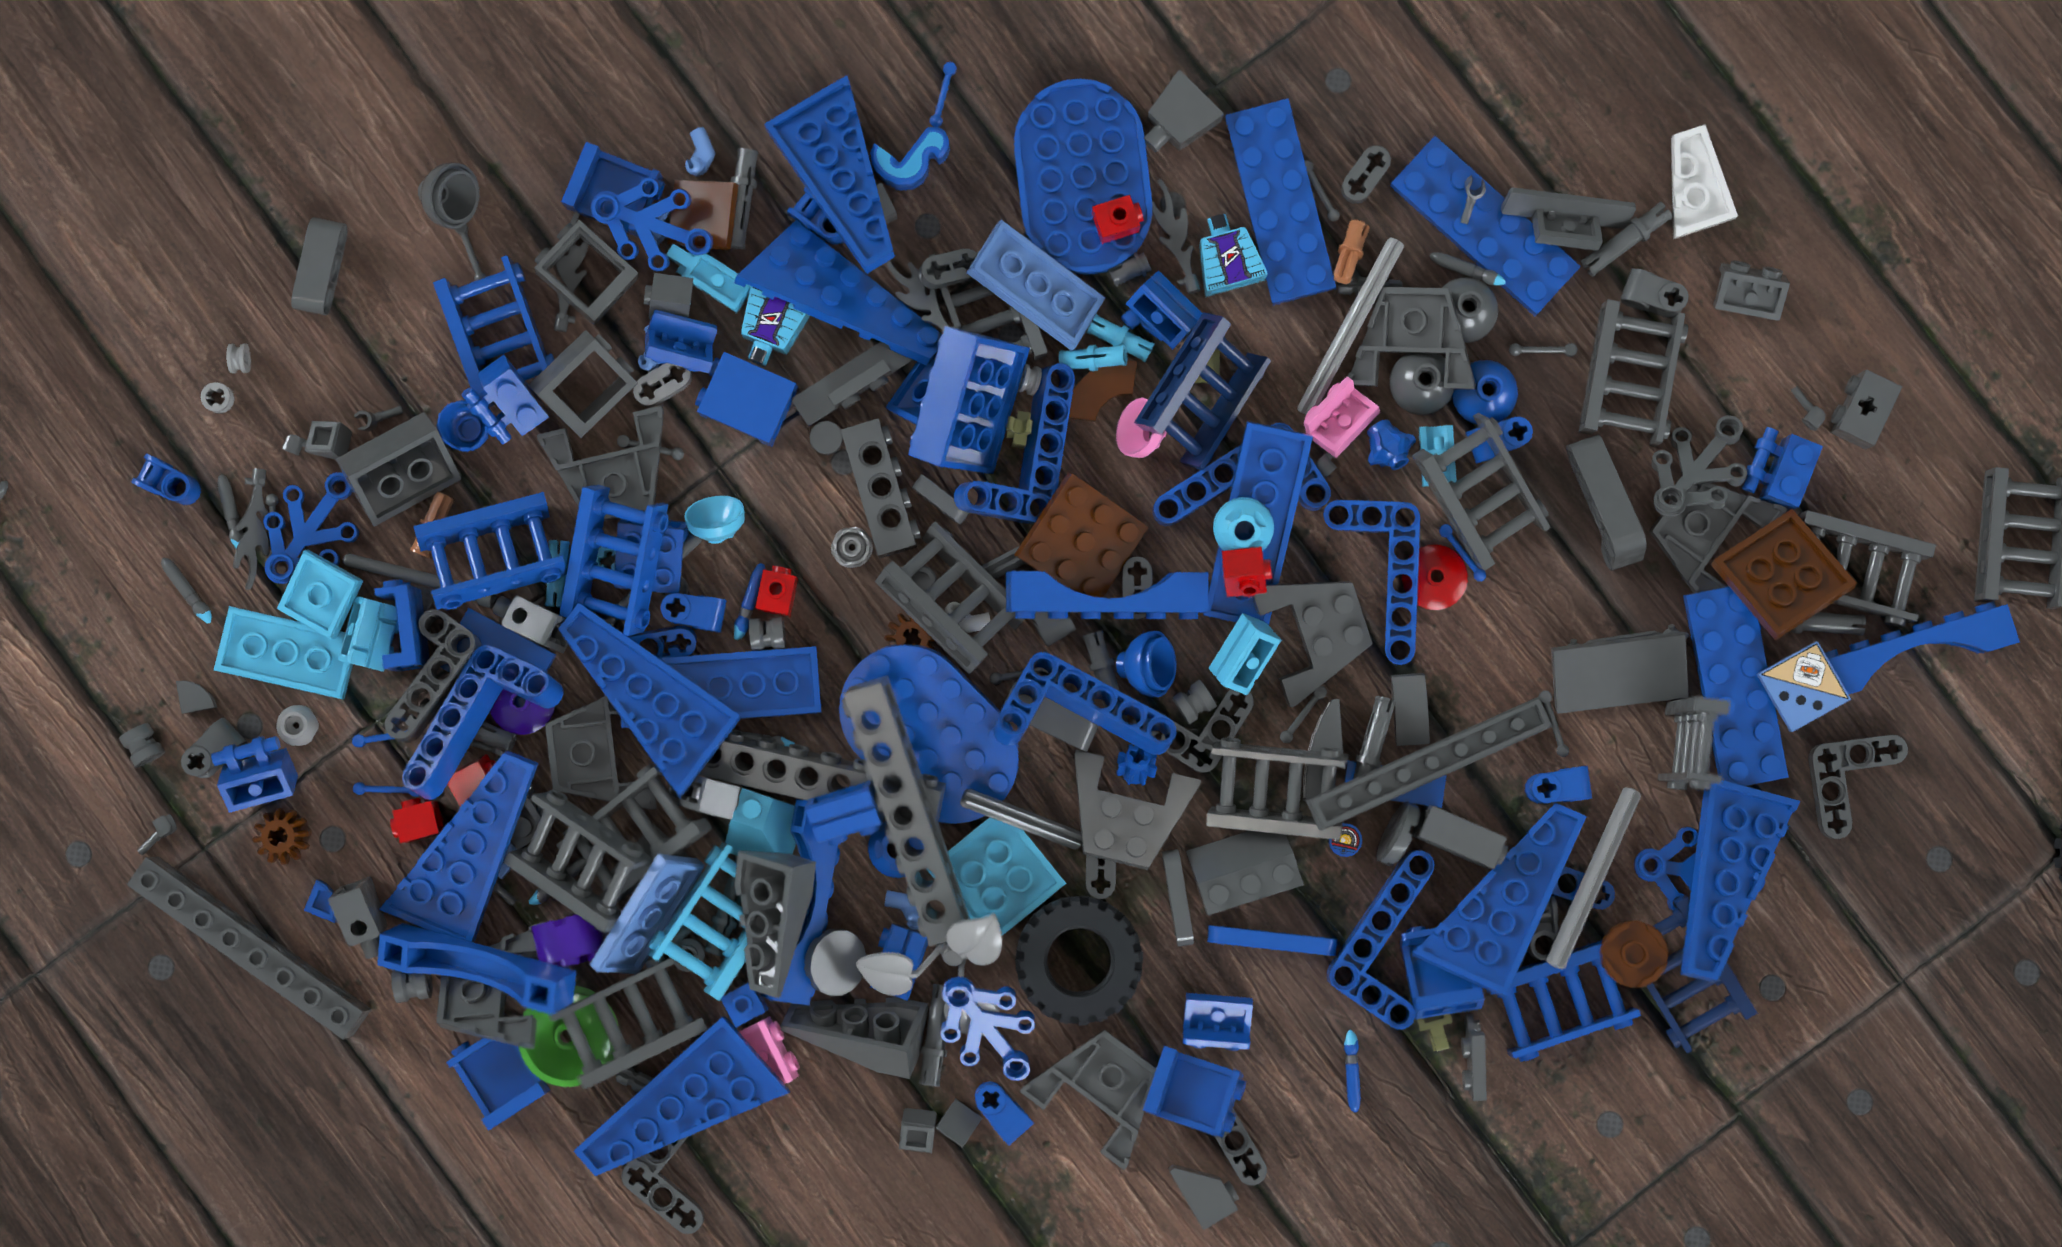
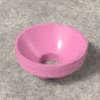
M1138 398L1127 405L1119 418L1116 441L1118 448L1126 456L1133 458L1146 457L1157 449L1162 439L1166 437V431L1162 435L1152 432L1149 439L1150 432L1142 430L1134 423L1148 399Z

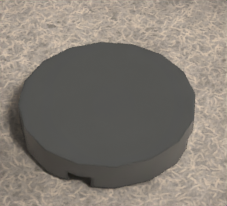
M1404 802L1397 809L1381 837L1376 855L1377 861L1387 866L1399 861L1412 840V834H1410L1411 825L1416 827L1419 823V807L1410 802Z
M828 929L819 938L816 937L810 943L805 955L804 969L815 990L829 996H842L852 991L861 981L863 975L857 968V960L866 956L863 943L857 935L843 929Z

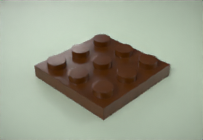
M1068 472L1014 556L1036 571H1045L1054 580L1073 591L1092 597L1103 598L1149 527L1076 475Z
M1793 509L1714 559L1711 565L1775 641L1854 589L1857 584Z

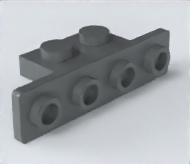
M1510 188L1501 206L1502 214L1531 217L1535 243L1599 250L1603 243L1600 226L1625 229L1636 211V205L1633 202Z
M879 342L794 396L792 402L806 424L811 426L841 406L844 409L851 407L861 400L859 395L869 388L872 392L881 388L889 382L888 376L912 362L913 359L890 350L888 344Z

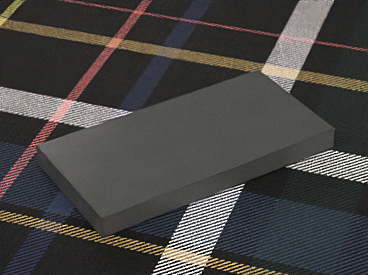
M1683 632L1551 648L1554 703L1557 714L1689 698L1686 638Z

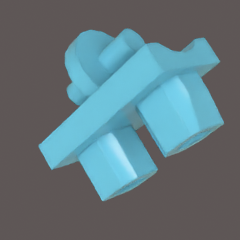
M1453 425L1419 427L1420 450L1424 449L1432 455H1440L1453 447ZM1454 461L1446 466L1447 470L1443 473L1448 482L1453 481L1455 483L1457 479ZM1422 475V487H1429Z

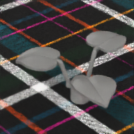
M995 913L982 918L963 920L953 924L948 929L947 942L937 944L935 950L916 970H912L913 962L910 958L893 952L864 956L857 960V968L866 981L877 991L887 995H901L912 988V978L919 977L939 954H941L946 964L958 966V977H964L966 958L976 965L993 963L1001 952V928ZM957 990V994L964 992L963 990ZM945 1003L944 1005V1015L946 1020L949 1010V1006L947 1005V1003ZM977 1003L982 1010L999 1012L998 1006L995 1004ZM962 1010L959 1024L961 1026V1033L968 1035L971 1018L964 1010Z

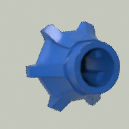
M1390 420L1379 421L1368 429L1367 435L1371 447L1368 457L1370 466L1379 464L1380 467L1389 466L1392 470H1398L1409 462L1407 455L1410 447L1416 442L1414 435L1401 432L1391 424Z

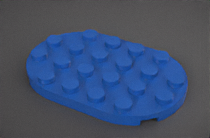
M1070 79L1048 86L1040 91L1020 115L1015 130L1014 153L1023 226L1029 241L1072 273L1083 275L1104 273L1109 271L1108 269L1130 259L1134 255L1133 253L1137 252L1143 244L1150 228L1152 195L1142 123L1132 104L1114 91L1112 87L1104 83L1089 79ZM1130 195L1133 203H1139L1144 221L1139 222V233L1101 244L1092 216V206Z
M895 644L878 649L865 657L848 676L839 704L841 727L853 751L861 759L866 760L862 749H858L853 739L855 727L852 718H848L844 713L842 706L843 694L850 686L888 675L921 774L933 775L939 779V782L946 783L938 822L951 824L965 823L985 816L960 805L962 794L967 789H972L1003 801L1010 792L1018 773L1019 746L1018 743L1013 746H1006L996 740L993 730L1001 711L948 658L931 648L917 644ZM866 711V718L869 722L873 724L881 723L880 716L875 711ZM1009 721L1003 723L1007 730L1014 731ZM877 743V750L882 755H891V748L886 743Z

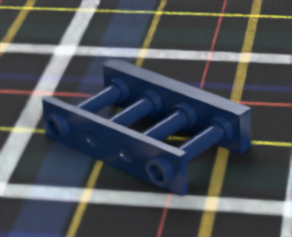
M1205 312L1200 316L1134 422L1145 431L1160 435L1166 431L1187 449L1180 462L1183 465L1204 470L1206 465L1212 460L1217 447L1255 386L1263 378L1265 370L1271 362L1265 356L1248 352L1246 355L1242 354L1224 337L1231 323L1223 316ZM1216 348L1238 367L1229 383L1207 365ZM1199 376L1221 394L1212 410L1208 409L1190 393V389ZM1182 403L1204 422L1194 438L1173 421V416Z
M1685 894L1673 900L1677 907L1672 911L1673 915L1653 925L1662 935L1679 926L1681 928L1687 926L1690 900ZM1684 947L1668 956L1667 966L1663 974L1682 964ZM1727 961L1717 981L1710 982L1696 978L1661 998L1653 983L1646 986L1671 1027L1666 1030L1668 1037L1675 1048L1682 1045L1686 1053L1692 1051L1691 1046L1686 1040L1687 1038L1727 1015L1740 1013L1747 1020L1758 1014ZM1714 984L1716 986L1724 985L1729 995L1724 997L1725 1001L1680 1027L1677 1025L1669 1011L1671 1008Z

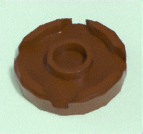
M1638 920L1623 921L1613 926L1603 937L1600 947L1601 964L1606 974L1618 984L1628 987H1646L1657 981L1667 966L1668 945L1662 933L1651 924Z

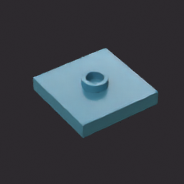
M304 550L277 609L331 640L337 639L364 580L314 552Z

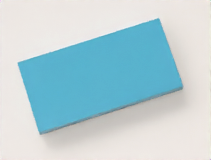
M229 606L214 670L344 700L353 664L338 660L345 632L340 631L337 639L331 640L301 622Z

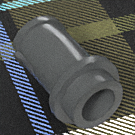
M1135 252L1133 253L1134 257L1108 269L1116 287L1142 274L1146 277V273L1152 270L1144 252L1139 255Z

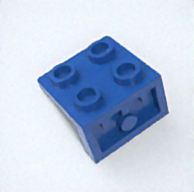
M621 519L617 526V537L640 544L643 525ZM668 521V526L662 536L652 592L670 594L680 592L683 546L685 539L689 535L686 522ZM616 551L615 571L634 576L637 557ZM614 584V587H615V588L629 589V588H626V587H623V586H619V585Z

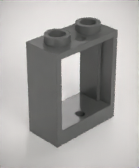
M578 220L574 225L568 223L557 235L559 241L552 249L546 247L539 253L534 260L537 263L534 269L535 274L595 326L638 280L639 273L584 223ZM579 238H582L620 273L589 307L549 272Z
M586 330L529 384L532 390L580 438L638 384L630 376L634 369L621 356L615 360L608 353L612 349L609 343L600 334L593 338ZM595 351L619 377L578 416L553 390Z
M1433 805L1423 806L1419 823L1412 832V837L1483 868L1494 869L1496 864L1501 865L1508 851V846L1504 845L1507 840L1506 837Z

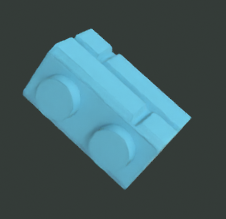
M356 596L338 660L384 672L382 655L394 654V648L391 646L394 633L397 634L399 632L396 606Z
M1242 613L1209 666V670L1223 686L1248 695L1255 684V680L1262 673L1282 639L1264 621Z

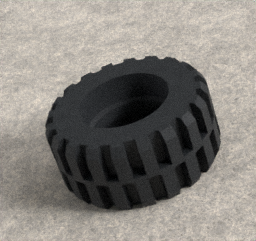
M1068 896L1048 903L1029 919L1019 937L1015 959L1018 981L1027 999L1042 1014L1065 1024L1089 1025L1092 1022L1108 1019L1107 1017L1115 1012L1117 1014L1124 1008L1126 1002L1133 997L1142 976L1143 951L1137 932L1130 921L1117 908L1103 900L1089 896ZM1083 928L1097 933L1106 942L1110 951L1111 962L1108 974L1099 985L1087 991H1071L1060 986L1053 979L1048 968L1047 957L1051 944L1060 934L1070 929Z

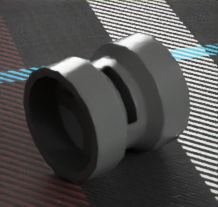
M783 616L772 617L770 621H763L760 618L749 619L752 651H761L765 647L786 649Z
M1200 679L1191 684L1190 690L1187 691L1188 693L1179 692L1171 697L1188 724L1198 719L1199 712H1209L1217 707L1211 694Z
M150 723L139 725L119 737L123 747L130 750V760L135 768L144 766L165 753L161 743L153 739L154 730Z
M392 971V991L397 1003L408 1002L410 998L414 997L420 1000L432 998L433 985L431 974Z

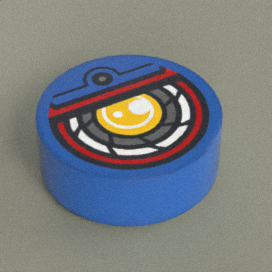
M1343 824V833L1340 840L1328 839V844L1336 855L1349 857L1356 854L1361 848L1362 835L1355 826Z

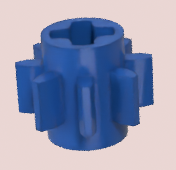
M1129 744L1127 753H1118L1116 762L1119 764L1117 776L1123 775L1128 785L1141 784L1144 786L1147 776L1155 778L1157 755L1150 754L1137 746Z

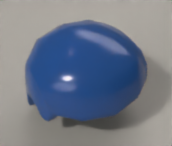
M466 400L447 404L439 413L436 425L443 442L451 448L462 452L474 451L480 448L489 438V434L485 430V423L478 415H473L467 408L468 403Z

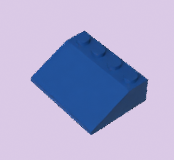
M945 326L943 335L938 342V352L934 366L929 373V384L920 405V415L916 429L910 439L911 446L908 455L940 467L993 474L1005 436L1008 416L1012 412L1030 348Z

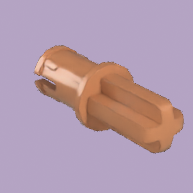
M1350 221L1343 244L1339 245L1338 253L1340 256L1334 271V280L1338 283L1349 284L1357 261L1363 258L1364 253L1362 249L1370 229L1369 225H1365L1363 221Z
M437 492L425 519H420L419 522L423 524L446 518L454 502L453 498ZM416 538L410 550L430 558L431 551L425 550L421 552Z

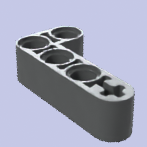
M1595 435L1568 444L1566 451L1570 465L1602 535L1601 551L1608 569L1613 571L1642 561L1646 551V538L1603 439L1600 435Z
M437 609L428 610L421 615L419 629L425 637L439 647L385 720L386 732L403 743H411L420 737L440 710L472 653L482 646L480 639ZM443 619L444 627L442 631L432 634V623L435 620ZM463 638H469L471 641L469 649L466 652L458 653V642ZM448 664L450 666L449 676L446 679L438 680V669ZM429 691V703L426 706L418 707V696L422 692ZM410 708L411 710L417 712L420 715L418 717L413 716V714L407 711ZM401 721L406 722V725L409 726L406 732L402 731L398 726Z

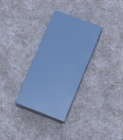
M1000 220L995 225L966 272L1071 351L1077 347L1105 299L1103 295L1003 220Z
M658 854L593 958L590 966L597 972L625 974L640 972L649 958L648 954L651 948L648 945L658 930L662 932L665 930L705 865L697 858Z

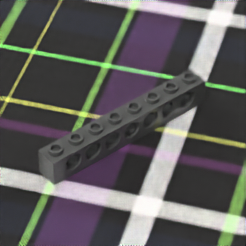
M888 675L850 686L843 694V710L848 718H852L855 730H853L855 745L858 749H862L864 753L866 777L869 781L873 780L877 791L874 794L877 809L880 813L884 812L887 821L885 831L888 841L891 844H895L898 853L896 856L897 868L901 875L906 876L909 885L907 887L908 900L911 906H916L920 917L917 919L919 932L922 937L927 938L929 946L947 942L948 929L957 922L969 920L970 916ZM866 711H875L880 716L881 723L873 724L869 722L866 718ZM877 743H886L891 748V755H882L877 750ZM895 774L900 777L902 786H892L888 782L887 775ZM906 806L910 808L913 817H902L898 807ZM915 837L920 839L924 849H914L909 843V838ZM919 870H930L935 879L932 881L923 879ZM930 901H940L944 905L945 911H935L931 907Z
M732 730L720 745L722 757L712 756L698 774L804 800L847 788L838 783L836 778L838 774L847 776L851 786L869 781L864 771V762L866 761L864 759H855L852 762L841 759L842 756L834 752L818 754L809 752L808 747L799 744H791L789 747L777 744V740L769 737H758L757 739L745 737V733L739 730ZM741 752L751 754L754 764L748 765L744 763L741 759ZM774 759L781 760L786 766V772L777 771L772 761ZM804 768H814L818 773V779L808 778ZM895 774L887 775L888 782L892 786H902L900 777ZM921 774L938 822L946 783L939 782V779L933 775ZM906 806L898 807L902 817H913L910 808Z
M146 857L126 884L340 1038L353 1037L372 1010L160 857Z

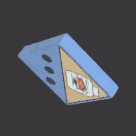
M1818 641L1757 673L1758 678L1790 732L1799 729L1851 700Z

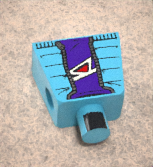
M1226 214L1216 215L1207 219L1212 236L1201 239L1199 244L1205 297L1265 281L1268 275L1267 270L1247 229L1241 227L1230 230Z
M751 286L741 334L744 339L754 342L748 360L766 366L772 350L783 354L789 352L810 315L794 309L792 303L776 296L774 299L763 296L762 290Z

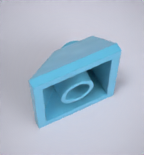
M742 788L739 795V803L734 811L732 820H730L725 841L726 844L733 847L730 853L738 856V851L793 854L796 842L790 829L795 805Z

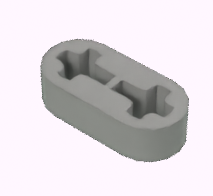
M665 363L636 381L638 384L633 387L635 399L645 407H655L687 388L692 381V371L685 369L686 372L682 374L683 381L679 383L673 379L665 384L664 380L672 376V368L676 367L678 370L685 369L678 365ZM661 383L662 386L654 391L655 397L650 400L647 396L641 398V394L644 393L643 386L645 384L654 387Z

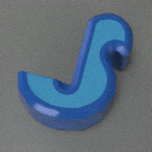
M928 127L902 161L899 162L874 143L870 152L873 169L878 178L885 184L897 190H913L923 184L927 178L930 159H936L938 164L944 163L950 152L949 138L943 129Z

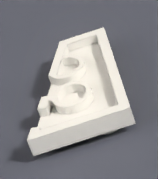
M1702 125L1673 135L1671 145L1674 240L1733 220L1738 215L1706 126Z

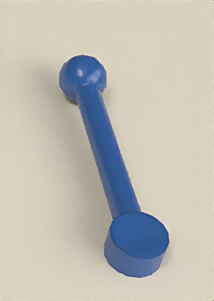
M947 62L943 66L945 76L935 114L930 118V124L933 127H939L942 124L941 113L950 79L956 73V65L952 62Z
M1448 524L1442 525L1439 529V534L1451 542L1474 572V579L1478 582L1484 581L1486 579V572L1477 567L1453 536L1452 527Z
M388 733L367 737L357 734L352 738V744L355 747L361 748L366 743L395 738L391 737Z
M357 782L353 786V791L356 795H362L365 792L408 793L413 797H419L418 794L407 787L367 786L362 782Z

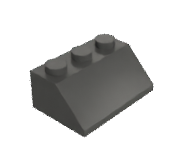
M424 412L336 458L344 477L374 527L461 480L437 428Z
M1247 831L1186 851L1206 915L1215 914L1304 885L1286 834Z

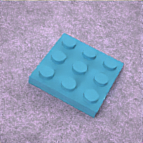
M991 817L947 851L970 919L982 918L995 913L1002 936L1066 884L1024 830ZM926 869V870L930 873V875L934 878L933 873H932L930 870Z

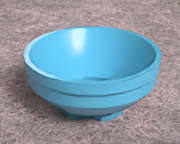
M712 496L693 503L686 510L684 518L690 533L698 538L709 541V543L716 544L732 538L745 521V510L743 503L734 497Z
M1239 497L1226 502L1220 507L1213 522V532L1218 545L1223 551L1262 547L1263 551L1271 542L1274 533V523L1269 510L1264 504L1249 497ZM1241 521H1249L1255 529L1253 536L1247 540L1237 538L1234 533L1235 526Z

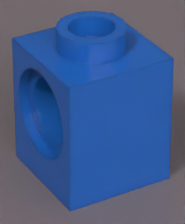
M749 983L721 998L735 1028L769 1010L764 998L760 996V992L751 990Z

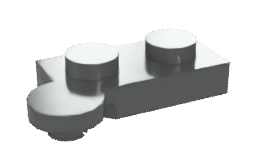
M1465 1013L1464 1029L1466 1038H1461L1462 1057L1467 1058V1070L1462 1071L1464 1091L1468 1090L1473 1101H1487L1485 1034L1481 1031L1480 1020H1474L1472 1013Z

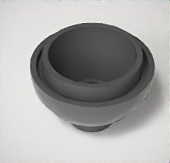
M453 162L443 163L435 167L420 183L418 196L424 211L432 222L444 228L456 229L467 224L475 214L479 203V185L475 174L466 165Z
M1457 278L1442 287L1451 290L1465 343L1478 341L1493 329L1498 317V303L1493 291L1485 283L1474 278ZM1471 301L1474 304V311L1466 312L1462 307L1463 302Z
M1406 353L1395 363L1390 373L1389 387L1395 402L1402 409L1416 415H1428L1441 410L1450 401L1454 389L1444 388L1445 358L1440 354ZM1420 374H1429L1431 383L1429 385L1422 384L1419 380Z

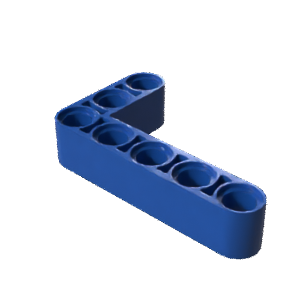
M1057 363L1041 369L1040 385L1032 400L1030 420H1033L1031 434L1027 435L1019 487L1014 488L984 481L963 483L954 492V502L960 510L1024 524H1035L1058 488L1075 382L1074 372L1068 365ZM1053 371L1056 372L1060 378V384L1058 387H1055L1051 382V374ZM1047 404H1051L1055 410L1052 420L1046 415L1045 409ZM1043 436H1045L1050 443V447L1047 452H1045L1040 445V440ZM1038 468L1044 473L1045 479L1042 484H1039L1035 478V472ZM971 488L978 494V500L975 505L971 504L968 500V492ZM1002 494L1009 501L1006 511L1002 510L999 505V498ZM1033 500L1039 505V514L1036 517L1030 512V504Z
M1275 423L1271 425L1273 427L1293 431V429L1285 423ZM1241 445L1206 466L1204 470H1200L1161 495L1153 507L1154 519L1160 525L1172 526L1231 489ZM1308 456L1298 501L1305 509L1316 511L1329 501L1331 490L1311 457ZM1218 467H1226L1232 473V480L1227 483H1221L1215 478L1214 471ZM1190 485H1200L1204 489L1205 496L1198 501L1190 499L1187 495V488ZM1311 486L1319 488L1323 494L1322 501L1318 503L1309 501L1306 496L1307 488ZM1164 502H1171L1176 506L1177 514L1172 518H1165L1160 514L1159 506Z
M1332 501L1325 507L1323 513L1324 521L1331 529L1347 532L1389 533L1385 653L1392 663L1398 665L1407 664L1413 659L1416 651L1421 523L1419 510L1415 505L1408 502ZM1335 507L1347 509L1348 519L1345 523L1336 525L1331 522L1330 512ZM1368 508L1380 510L1382 517L1377 525L1369 526L1364 523L1363 513ZM1402 509H1410L1415 514L1413 524L1408 527H1402L1396 522V515ZM1400 542H1409L1414 548L1413 555L1408 560H1400L1395 555V547ZM1403 574L1408 575L1412 579V588L1407 593H1398L1393 586L1395 578ZM1401 607L1408 609L1411 613V621L1402 627L1395 625L1392 620L1393 612ZM1399 640L1407 642L1410 646V653L1403 660H1398L1391 654V646Z
M482 645L472 653L407 764L402 775L404 785L424 799L432 800L439 797L502 689L548 709L558 705L563 697L562 685L542 669L494 646Z
M1046 652L1034 654L1029 660L999 713L993 730L994 736L999 743L1006 746L1017 744L1022 739L1046 697L1153 755L1165 753L1177 732L1174 722L1168 717ZM1034 668H1044L1049 675L1039 676L1035 673ZM1071 683L1076 686L1078 691L1069 692L1064 688L1063 684ZM1021 694L1029 695L1034 702L1031 704L1023 703L1018 696ZM1093 700H1103L1107 708H1098L1094 705ZM1122 715L1132 716L1136 720V724L1126 723ZM1006 721L1013 722L1017 725L1018 730L1009 731L1004 727L1003 723ZM1157 730L1162 732L1166 740H1157L1153 737L1151 731Z
M1420 850L1409 851L1401 858L1326 971L1327 980L1332 987L1395 1029L1408 1028L1415 1019V1010L1407 1000L1374 979L1366 971L1433 873V858L1427 852ZM1415 856H1421L1425 861V869L1418 875L1413 874L1409 868L1410 860ZM1398 883L1403 884L1407 890L1406 898L1401 902H1395L1391 897V889ZM1378 911H1384L1388 916V924L1381 930L1376 929L1372 924V917ZM1365 938L1369 942L1370 950L1366 956L1357 957L1354 954L1353 945L1358 939ZM1342 966H1347L1351 971V978L1346 984H1338L1334 978L1335 971ZM1369 985H1375L1379 991V996L1373 1003H1365L1362 998L1363 990ZM1397 1004H1402L1406 1009V1016L1400 1022H1393L1390 1018L1391 1008Z

